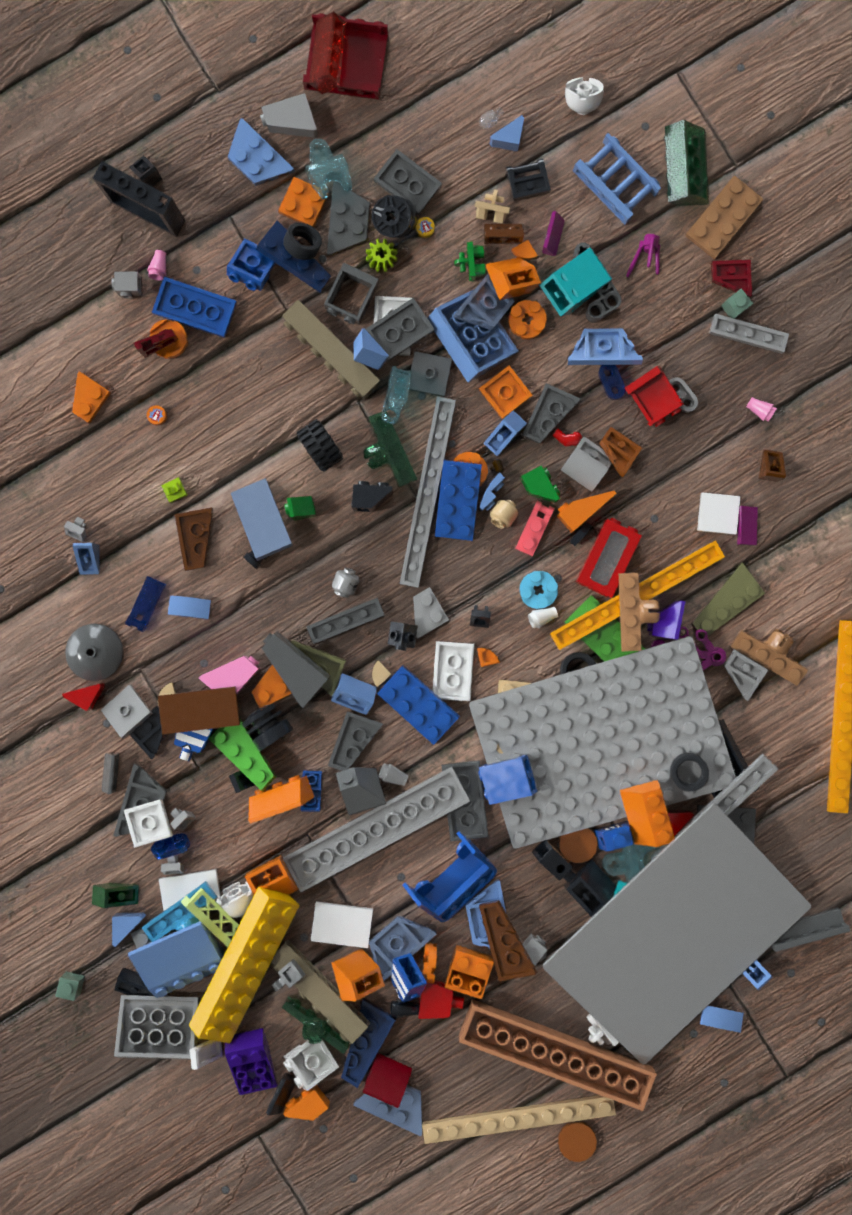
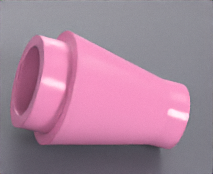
M162 250L155 251L154 257L147 269L148 276L151 279L161 281L166 276V252Z
M753 397L746 406L762 421L766 420L768 422L777 409L773 407L774 404L757 400Z

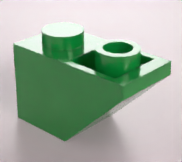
M542 465L520 477L528 495L553 503L560 499L558 497L560 492L557 486H552L549 480L551 475L547 468L543 469Z
M312 496L287 498V503L284 504L286 515L294 521L316 517Z

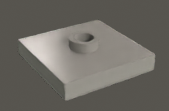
M128 685L101 709L122 739H125L153 714L131 685Z

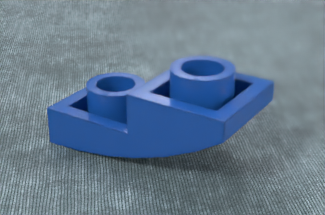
M303 770L302 777L307 775L314 798L301 806V812H320L322 771Z

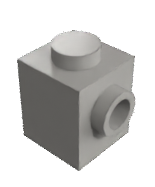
M114 272V278L111 281L112 289L121 298L129 299L132 296H142V277L138 272Z
M530 934L523 942V946L535 966L538 961L542 962L547 956V947L545 945L546 941L539 935L535 937L533 934Z

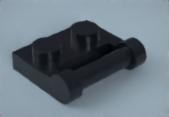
M539 159L535 163L513 168L512 166L506 167L513 201L550 193L551 188L543 159ZM535 170H539L540 172L538 174L529 175L516 179L514 176Z

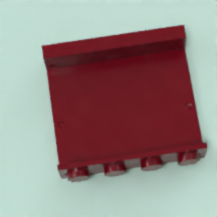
M323 13L318 15L312 14L313 28L306 74H303L302 81L304 90L379 100L388 40V25L380 21L373 23L366 22L363 19L351 20L343 16L330 17Z

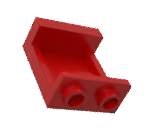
M656 366L625 387L627 393L631 394L649 422V426L655 425L658 427L666 421L664 419L666 416L671 414L673 417L681 412V407L685 405L660 366Z

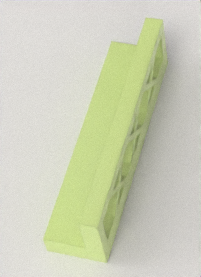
M202 888L191 899L186 896L181 901L182 904L228 948L232 940L228 936L233 938L239 924ZM202 895L206 898V907H198L194 903ZM210 910H219V919L211 920L209 918ZM231 922L232 932H223V923Z

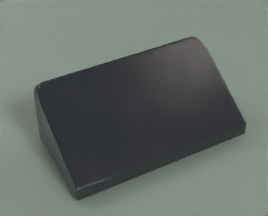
M122 968L116 981L115 991L125 995L153 996L139 973Z
M286 1072L284 1073L267 1108V1115L282 1113L295 1086L293 1079L296 1077Z

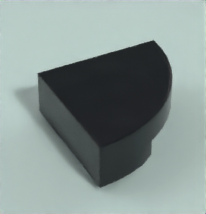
M585 522L572 537L570 543L576 546L592 526Z

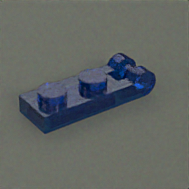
M149 576L146 577L125 625L129 627L134 626L140 632L145 631L165 588V583ZM138 614L144 616L141 621L136 619Z

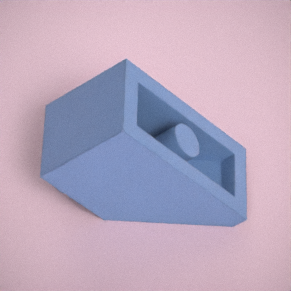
M512 411L500 422L483 444L498 456L527 423L515 411Z

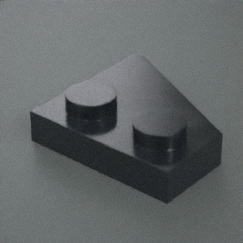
M158 706L151 710L153 714L129 734L151 760L155 758L164 734L162 735Z

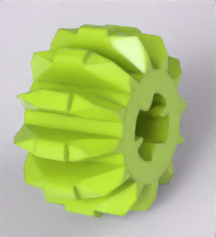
M378 238L376 239V245L371 242L369 244L371 249H366V254L368 255L366 261L370 262V268L376 266L377 272L380 271V268L387 272V266L393 268V262L398 260L395 256L397 249H393L394 244L389 243L387 245V239L380 243ZM379 253H383L384 258H381Z

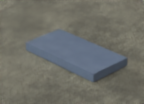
M266 478L231 492L232 499L257 561L293 546Z

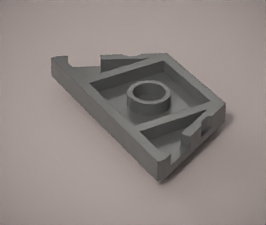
M333 182L327 256H332L336 252L345 251L354 245L367 242L370 202L337 182Z
M133 764L113 835L115 837L130 834L124 813L125 809L163 799V803L165 801L167 790L138 764Z

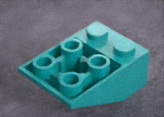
M590 247L555 271L539 286L561 317L574 312L610 282L612 278Z

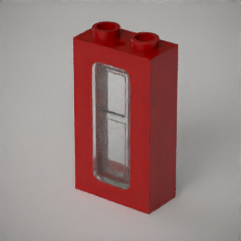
M614 518L606 519L575 582L609 599L612 598L619 584L618 574L625 572L642 535L638 534V530L628 526V528L621 526V522Z

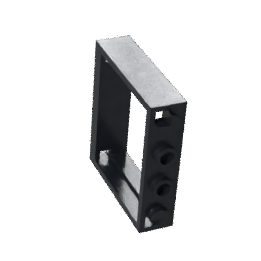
M101 161L93 176V180L110 203L175 237L178 236L185 223V219L172 197ZM163 197L168 199L165 205L160 202Z

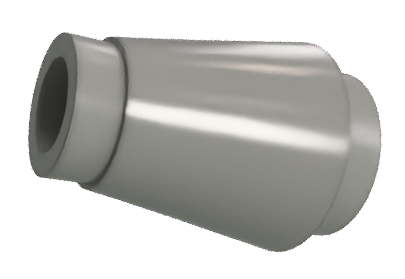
M384 763L378 775L384 782L402 786L408 780V775L390 763Z

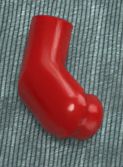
M559 428L552 435L566 447L575 446L582 439V435L579 432L566 435Z

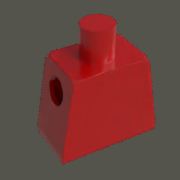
M434 980V984L427 983L421 994L418 1018H449L451 1008L463 1009L464 997L453 996L454 990L445 988L444 982Z

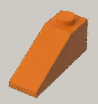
M610 491L572 501L569 505L566 502L558 509L560 513L557 517L572 533L617 493Z

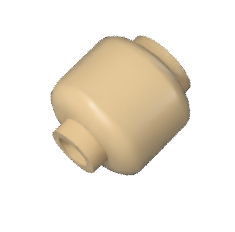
M499 500L490 512L491 522L500 529L510 527L518 516L516 504L511 500Z

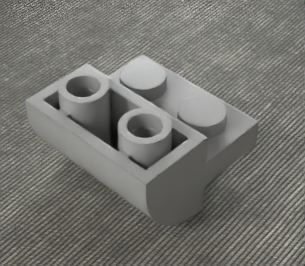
M583 437L561 468V471L592 492L606 474L612 462L603 449L586 437Z

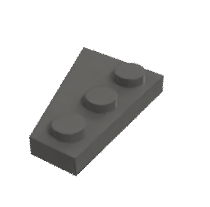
M546 383L522 436L540 444L580 401V398Z
M347 711L328 766L341 771L349 769L383 723Z

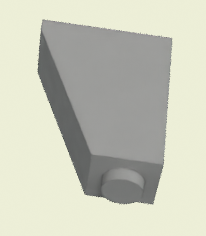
M305 93L261 107L263 114L260 117L263 126L268 127L269 133L318 137Z

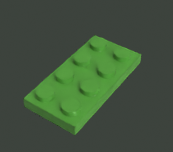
M590 595L564 623L571 622L601 604ZM616 619L581 638L603 662L638 652H621L620 623Z

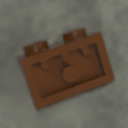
M522 224L484 225V244H521L523 242L524 229H522Z

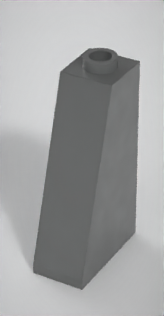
M278 631L274 634L269 633L263 640L265 645L262 647V650L299 705L303 708L330 675Z

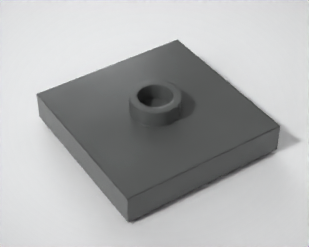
M415 351L407 390L445 397L452 359Z

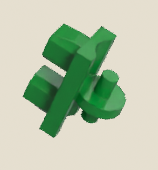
M467 242V258H465L464 252H460L459 259L454 261V265L460 267L461 273L466 272V266H468L469 282L475 281L476 277H482L486 274L485 264L474 263V259L484 258V247L473 245V242Z

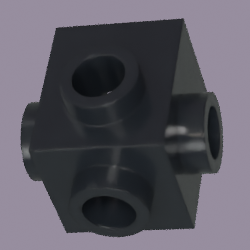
M391 621L388 644L395 645L396 650L406 651L407 647L415 648L418 625Z

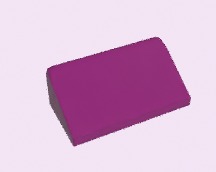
M556 211L552 212L542 249L543 254L556 256L565 223V220Z
M739 506L737 545H757L758 507Z

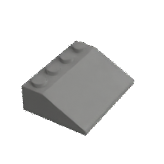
M121 995L114 1056L118 1058L191 1060L190 1049L198 1046V1037L189 1024L199 1006V998L167 996L156 998L155 996Z

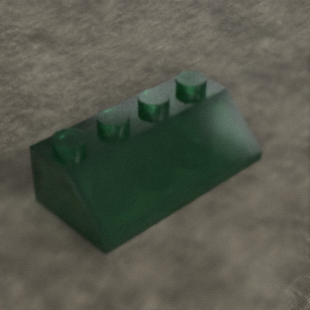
M686 120L665 126L664 141L666 145L665 160L667 165L668 202L677 206L709 204L705 129Z

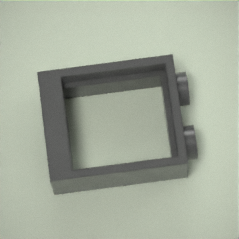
M343 263L324 303L325 309H327L326 312L335 317L337 315L344 317V321L354 325L356 323L360 325L378 288V278ZM346 277L370 288L357 316L333 305Z

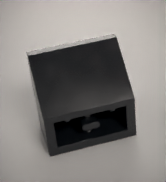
M358 481V484H353V511L374 512L393 495L392 486L384 482L370 485L366 481Z
M592 859L576 873L571 882L564 884L565 889L591 917L611 900L616 889V885Z

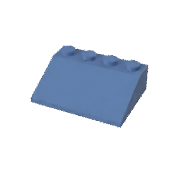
M474 290L435 308L427 318L435 329L434 332L468 383L518 352V349L500 322L490 330L453 317Z
M200 921L129 952L128 956L147 989L158 998L215 973L225 953L223 946Z

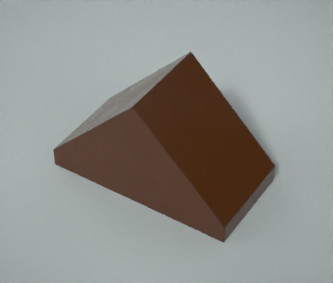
M763 450L759 479L775 482L785 479L786 472L783 452Z

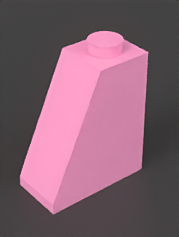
M243 656L201 675L199 679L210 689L236 686L238 695L261 668L257 666L259 662L255 658Z

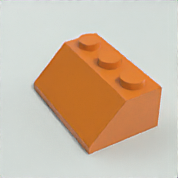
M299 775L288 778L289 782L284 784L282 781L276 782L271 785L272 788L265 789L264 791L260 789L255 790V794L249 797V823L251 824L302 806L313 799L314 794L307 775L301 778Z
M658 780L620 790L636 845L659 847L670 844L675 839Z

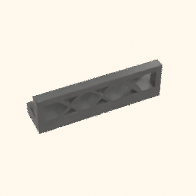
M834 908L800 918L770 947L777 952L850 932L851 930L849 925L843 920L841 909Z

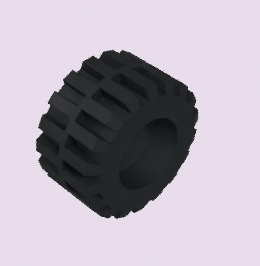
M315 419L297 431V437L321 471L325 472L343 460L342 453L319 420Z

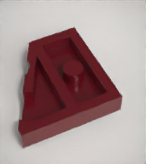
M751 260L711 262L713 283L735 293L742 288L749 298L752 297Z
M165 329L158 334L136 341L133 344L146 358L179 339L172 329Z

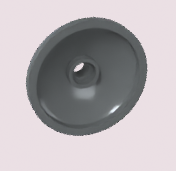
M87 624L75 630L69 637L65 649L66 661L70 669L80 678L89 681L103 680L113 675L120 667L123 659V645L119 636L111 628L102 624ZM89 649L94 651L92 656L88 654Z

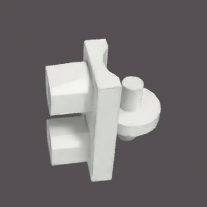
M591 1014L586 1016L592 1024L588 1029L591 1033L588 1038L591 1043L597 1041L599 1045H602L605 1041L607 1045L612 1044L613 1046L619 1043Z

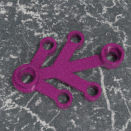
M681 626L680 629H685V634H684V635H680V634H679V637H680V638L688 637V636H689V634H688V633H689L688 629H687L686 627H684V626ZM698 629L695 632V637L707 649V651L699 650L695 644L698 657L705 659L701 662L702 669L705 670L711 665H722L726 660L725 651L720 647H714L708 639L707 632L703 629ZM700 632H704L703 638L698 637ZM656 639L652 642L651 647L665 644V642L661 639ZM715 654L720 655L718 660H714Z

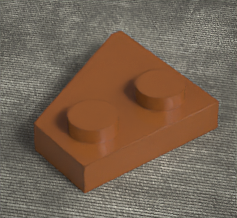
M612 427L608 429L599 443L621 477L626 474L642 449Z

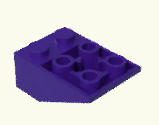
M263 1028L235 1034L231 1043H225V1056L240 1095L277 1087L270 1049Z

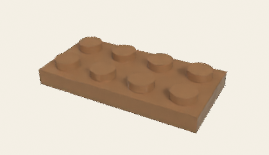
M734 175L685 236L715 259L763 201V198Z

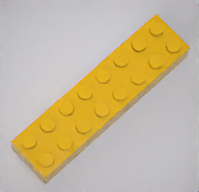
M258 887L189 1024L199 1039L231 1043L300 906L289 894Z

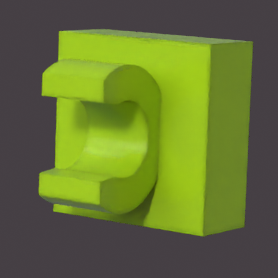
M179 477L161 485L169 503H173L188 495Z

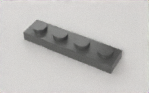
M375 598L306 627L313 644H316L385 615L378 598Z

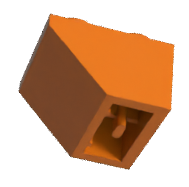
M519 257L486 264L499 300L530 294L541 284L535 266Z
M282 855L247 872L245 879L254 895L258 887L285 894H291L299 890L282 859Z
M456 945L450 962L445 988L482 999L494 963L493 957Z
M363 949L356 950L332 962L342 1001H358L385 986L380 967Z

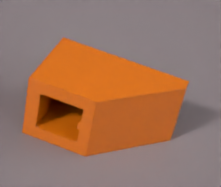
M316 1084L308 1091L303 1089L298 1098L295 1099L293 1097L285 1104L284 1116L313 1121L329 1108L330 1101Z

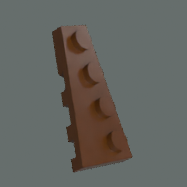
M500 901L480 904L479 908L499 981L536 975L537 970Z

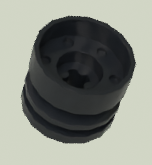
M387 195L375 203L372 210V222L380 234L391 238H403L414 231L418 222V213L410 200L397 195ZM390 213H394L395 220H391Z
M276 702L264 705L250 714L245 722L242 723L243 728L250 724L253 725V728L247 732L248 735L254 732L259 734L253 740L259 752L293 730L287 719L277 721L276 718L282 714L281 710L275 714L272 713V710L278 706Z

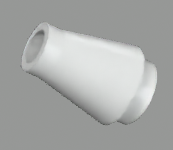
M555 607L533 610L532 613L528 614L529 622L533 628H541L558 617Z

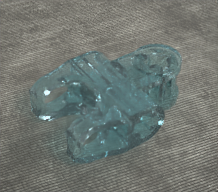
M323 139L313 140L309 146V160L311 164L305 166L312 187L322 199L328 198L326 183L329 181L339 182L346 191L352 190V181L344 156L342 154L333 156L327 142Z
M394 365L392 366L388 377L387 393L382 407L381 417L384 422L397 423L401 409L405 406L411 383L410 370L405 371ZM386 411H394L396 413V417H389L386 414Z
M634 843L631 846L621 848L622 852L606 854L602 859V866L610 875L625 874V880L629 883L645 868L643 863L645 854L655 851L659 847L636 845ZM614 860L617 864L614 865V868H611L609 865Z

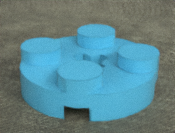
M534 571L529 573L522 579L519 586L521 599L530 608H546L555 601L558 594V584L547 572ZM534 586H543V594H534Z

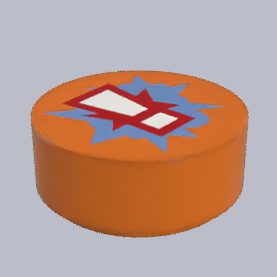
M155 405L148 409L147 419L153 425H162L167 419V413L161 406Z

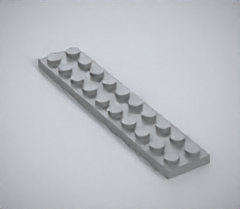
M451 766L386 801L385 805L373 808L286 855L282 859L300 892H303L470 802V799Z

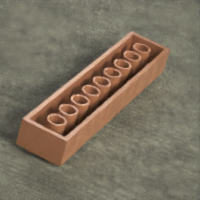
M474 999L471 1000L459 1033V1042L641 1111L644 1110L656 1077L653 1066L641 1064L637 1060Z

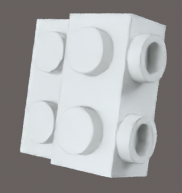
M315 1034L305 1043L299 1044L284 1055L286 1060L283 1062L284 1066L289 1072L293 1071L296 1078L293 1080L298 1088L301 1089L303 1087L306 1091L339 1068L319 1034Z

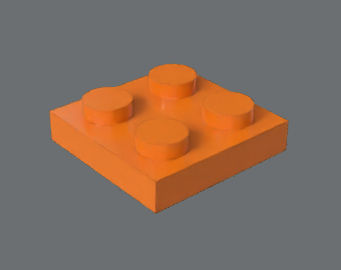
M293 177L278 212L297 222L306 223L314 227L329 193Z
M510 365L479 388V391L501 419H504L533 396Z

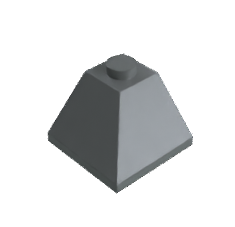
M353 767L336 773L340 792L349 816L386 804L376 768Z

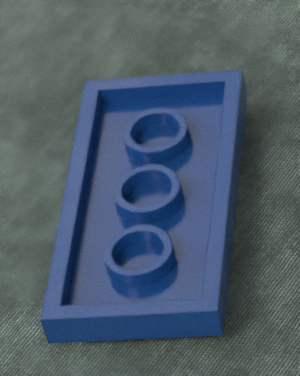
M164 277L152 313L225 338L237 301Z
M443 460L435 537L473 541L482 464Z
M404 665L377 693L433 745L460 717Z

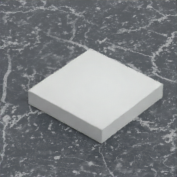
M701 493L697 531L736 535L740 496Z
M163 799L124 810L134 848L173 836Z

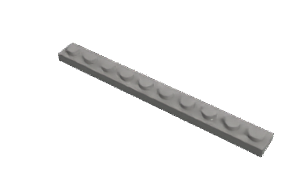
M437 397L400 579V584L419 587L456 400Z

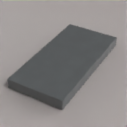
M480 761L441 764L442 771L451 766L453 767L470 799V802L447 813L450 842L461 840L456 834L459 831L468 839L488 837L483 786L479 778Z

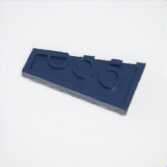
M277 220L259 242L256 250L318 292H321L329 282L331 275L314 258L311 260L297 259L285 249L283 239L287 230Z
M365 998L362 1000L360 1013L370 1024L350 1045L341 1076L342 1079L356 1088L361 1084L396 1021L395 1017H391L389 1013Z

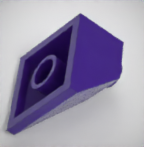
M675 601L658 612L660 613L659 621L657 623H647L649 636L678 640L686 601Z

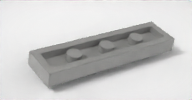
M719 314L714 315L709 334L781 354L785 351L789 336L785 332Z

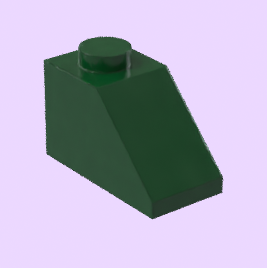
M122 883L93 885L92 905L101 908H112L138 904L139 885Z

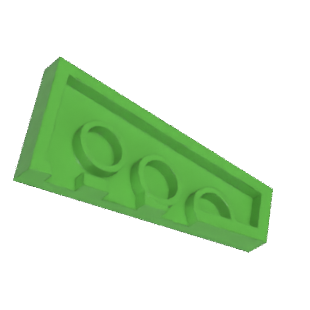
M240 719V725L218 728L209 740L261 791H264L276 778V775L265 757L258 751L250 734H247V727L243 728V722Z

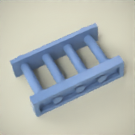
M607 133L603 141L605 146L588 163H584L580 159L575 164L573 172L626 225L633 216L632 209L650 192L654 196L658 195L661 187L657 179L651 178L620 146L619 140ZM611 151L618 160L605 173L597 177L592 168ZM625 165L631 174L614 190H610L605 182ZM638 179L645 187L627 204H623L619 199V195Z

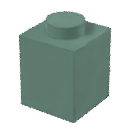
M741 288L729 297L721 307L730 318L736 319L753 303Z
M66 971L59 979L55 997L75 1001L81 994L85 976Z

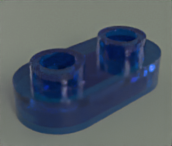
M601 365L598 370V376L606 395L612 400L622 398L626 390L616 365ZM604 371H610L611 375L606 376ZM612 388H617L618 393L614 394Z
M179 833L154 842L151 846V852L156 859L171 857L187 851L190 847V840L186 834Z

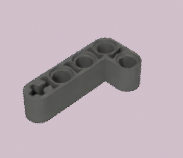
M579 243L573 252V259L579 255V251L583 253L591 246L587 243ZM612 281L606 284L605 290L600 289L594 294L597 300L589 305L586 311V318L591 323H597L617 311L621 304V296ZM613 299L616 302V306H610L607 300ZM591 309H597L600 315H592Z

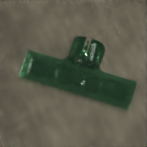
M384 410L369 416L368 420L377 438V443L366 447L363 451L365 460L369 459V462H367L368 466L371 469L388 465L399 488L416 481L417 477L387 411Z
M289 996L285 999L281 1008L303 1024L302 1036L304 1040H309L308 1043L318 1044L324 1039L344 1054L347 1051L350 1042L344 1041L339 1033L334 1031L326 1021L317 1018V1014L311 1009L306 1010L302 1007V1003L298 999L290 998Z

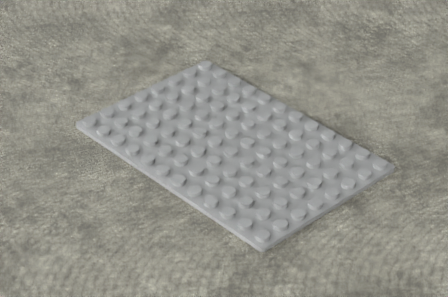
M690 636L477 699L469 703L487 765L514 759L526 754L529 758L538 792L532 796L499 803L513 848H520L627 817L620 794L621 789L658 780L665 806L723 790L736 779L694 640ZM497 744H498L499 747L501 748L503 754L499 753V752L496 750V749H497ZM694 753L706 762L709 769V778L701 789L693 792L684 791L673 782L670 775V766L678 755ZM685 761L678 768V776L685 783H694L701 776V768L694 761Z
M711 804L543 964V968L641 1064H646L811 908V904L716 804Z

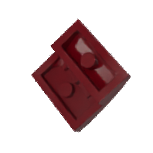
M377 1053L362 1093L399 1108L412 1068Z

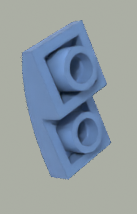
M501 473L492 480L486 489L479 507L481 512L484 509L488 511L495 505L494 500L496 496L492 491L497 492L504 485L502 481L505 477Z
M170 596L167 615L207 620L209 619L211 600Z
M707 1006L702 1010L700 1024L741 1033L744 1013Z

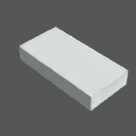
M208 1040L191 1048L192 1069L197 1070L223 1057L221 1042Z

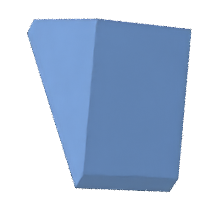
M521 115L491 135L489 143L491 147L518 152L524 117Z
M365 328L360 331L353 342L354 361L379 370L389 357Z
M73 543L72 546L80 575L99 574V545L95 543Z
M116 913L112 917V945L116 947L146 914Z
M757 960L743 972L744 976L758 991L772 978Z

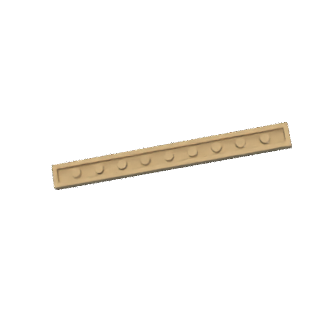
M596 1095L422 1122L424 1142L429 1144L616 1115L614 1100Z

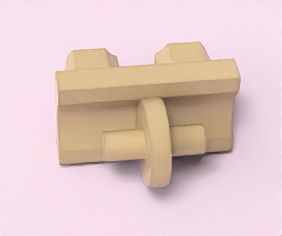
M494 189L493 195L485 194V199L491 200V203L476 201V218L486 220L489 209L495 211L493 222L504 223L507 213L509 214L510 207L495 204L496 202L503 203L504 197L497 196L498 190Z

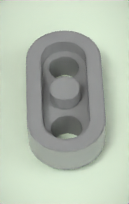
M678 377L672 378L670 383L672 386L676 385L678 387L676 392L683 403L685 400L690 402V406L683 405L681 407L682 412H692L698 405L697 397L683 379Z

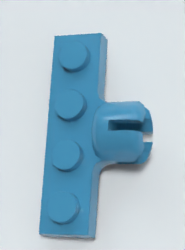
M207 881L142 927L151 942L160 939L173 929L179 931L200 922L181 901L186 896L191 899L200 888L213 900L216 899L217 895ZM202 895L194 904L198 907L206 906V898Z

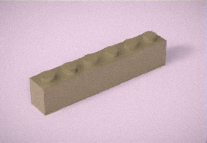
M299 300L282 315L285 321L283 323L289 331L294 330L298 334L297 338L304 345L307 343L312 348L310 351L317 358L321 357L325 361L323 364L331 372L335 370L339 374L337 378L344 385L348 383L352 387L351 392L358 399L362 397L365 400L380 385V380L364 364L354 361V354Z
M288 940L275 953L271 966L279 972L291 960L295 959L306 974L294 985L299 990V995L305 1000L308 999L312 1003V1008L317 1013H322L326 1017V1022L340 1032L339 1035L344 1041H349L353 1044L369 1027L370 1022L350 1001H342L339 990Z

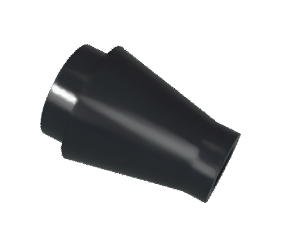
M400 999L391 1001L390 1015L396 1019L419 1015V1003L402 1002Z

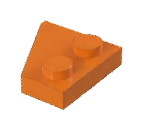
M79 371L77 373L72 412L90 424L111 392Z
M271 665L252 691L259 709L264 705L272 704L292 694L273 665Z

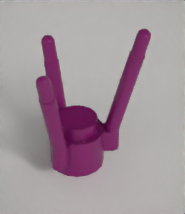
M646 234L644 241H640L639 248L626 274L627 278L630 277L642 249H644V252L649 253L647 260L648 268L651 267L652 256L655 253L656 274H659V251L661 245L659 244L660 237L658 235Z

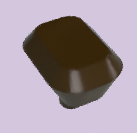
M495 459L490 470H495L496 473H503L504 467L501 460Z

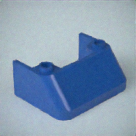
M460 831L456 833L462 840L456 850L459 858L432 883L428 880L420 881L415 888H412L407 883L403 884V887L418 907L440 922H446L451 919L497 873L496 867Z

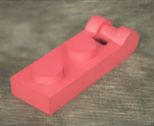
M538 500L515 547L516 550L529 556L534 555L555 509L552 506L547 507L543 505V502ZM538 511L545 514L543 519L537 517Z

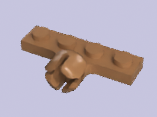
M638 573L618 574L621 652L641 651V625L644 623H657L659 621L660 613H648V610H659V602L657 600L640 599Z
M775 629L766 641H760L744 630H740L731 643L732 648L798 686L808 669L787 657V652L794 643L790 635L787 633L782 634L783 631Z

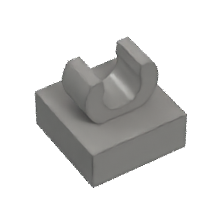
M77 517L74 523L67 521L64 525L66 535L83 542L87 536L84 528L86 525L84 523L85 520Z
M177 808L170 813L174 818L170 824L175 830L179 831L186 829L196 819L192 812L178 810Z
M168 854V863L161 864V872L164 875L184 874V865L178 863V856L176 854Z

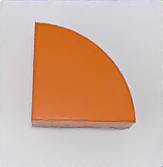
M529 240L524 241L511 250L516 257L533 260L538 256Z
M477 648L481 667L500 663L498 657L491 650Z

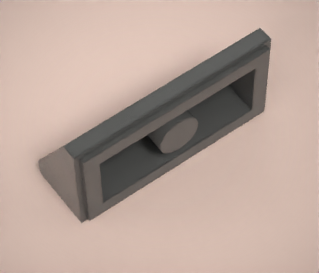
M105 753L102 791L107 794L116 792L119 754Z

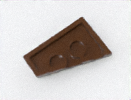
M212 507L174 514L185 571L205 568L213 513Z

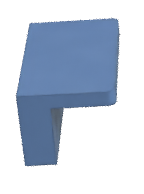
M342 674L331 701L366 715L374 703L377 688Z

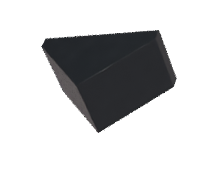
M144 155L129 166L141 182L151 187L162 180L156 167Z

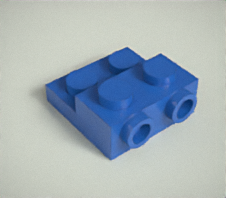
M244 238L227 265V276L235 283L240 281L246 284V287L252 291L256 289L261 291L276 263L257 251V244Z

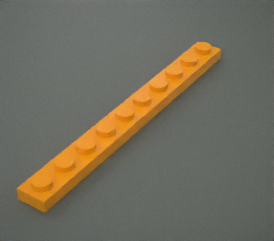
M716 540L640 582V599L650 600L724 558L725 556ZM619 595L549 633L558 650L565 648L620 617Z
M840 620L827 811L848 813L852 764V621Z

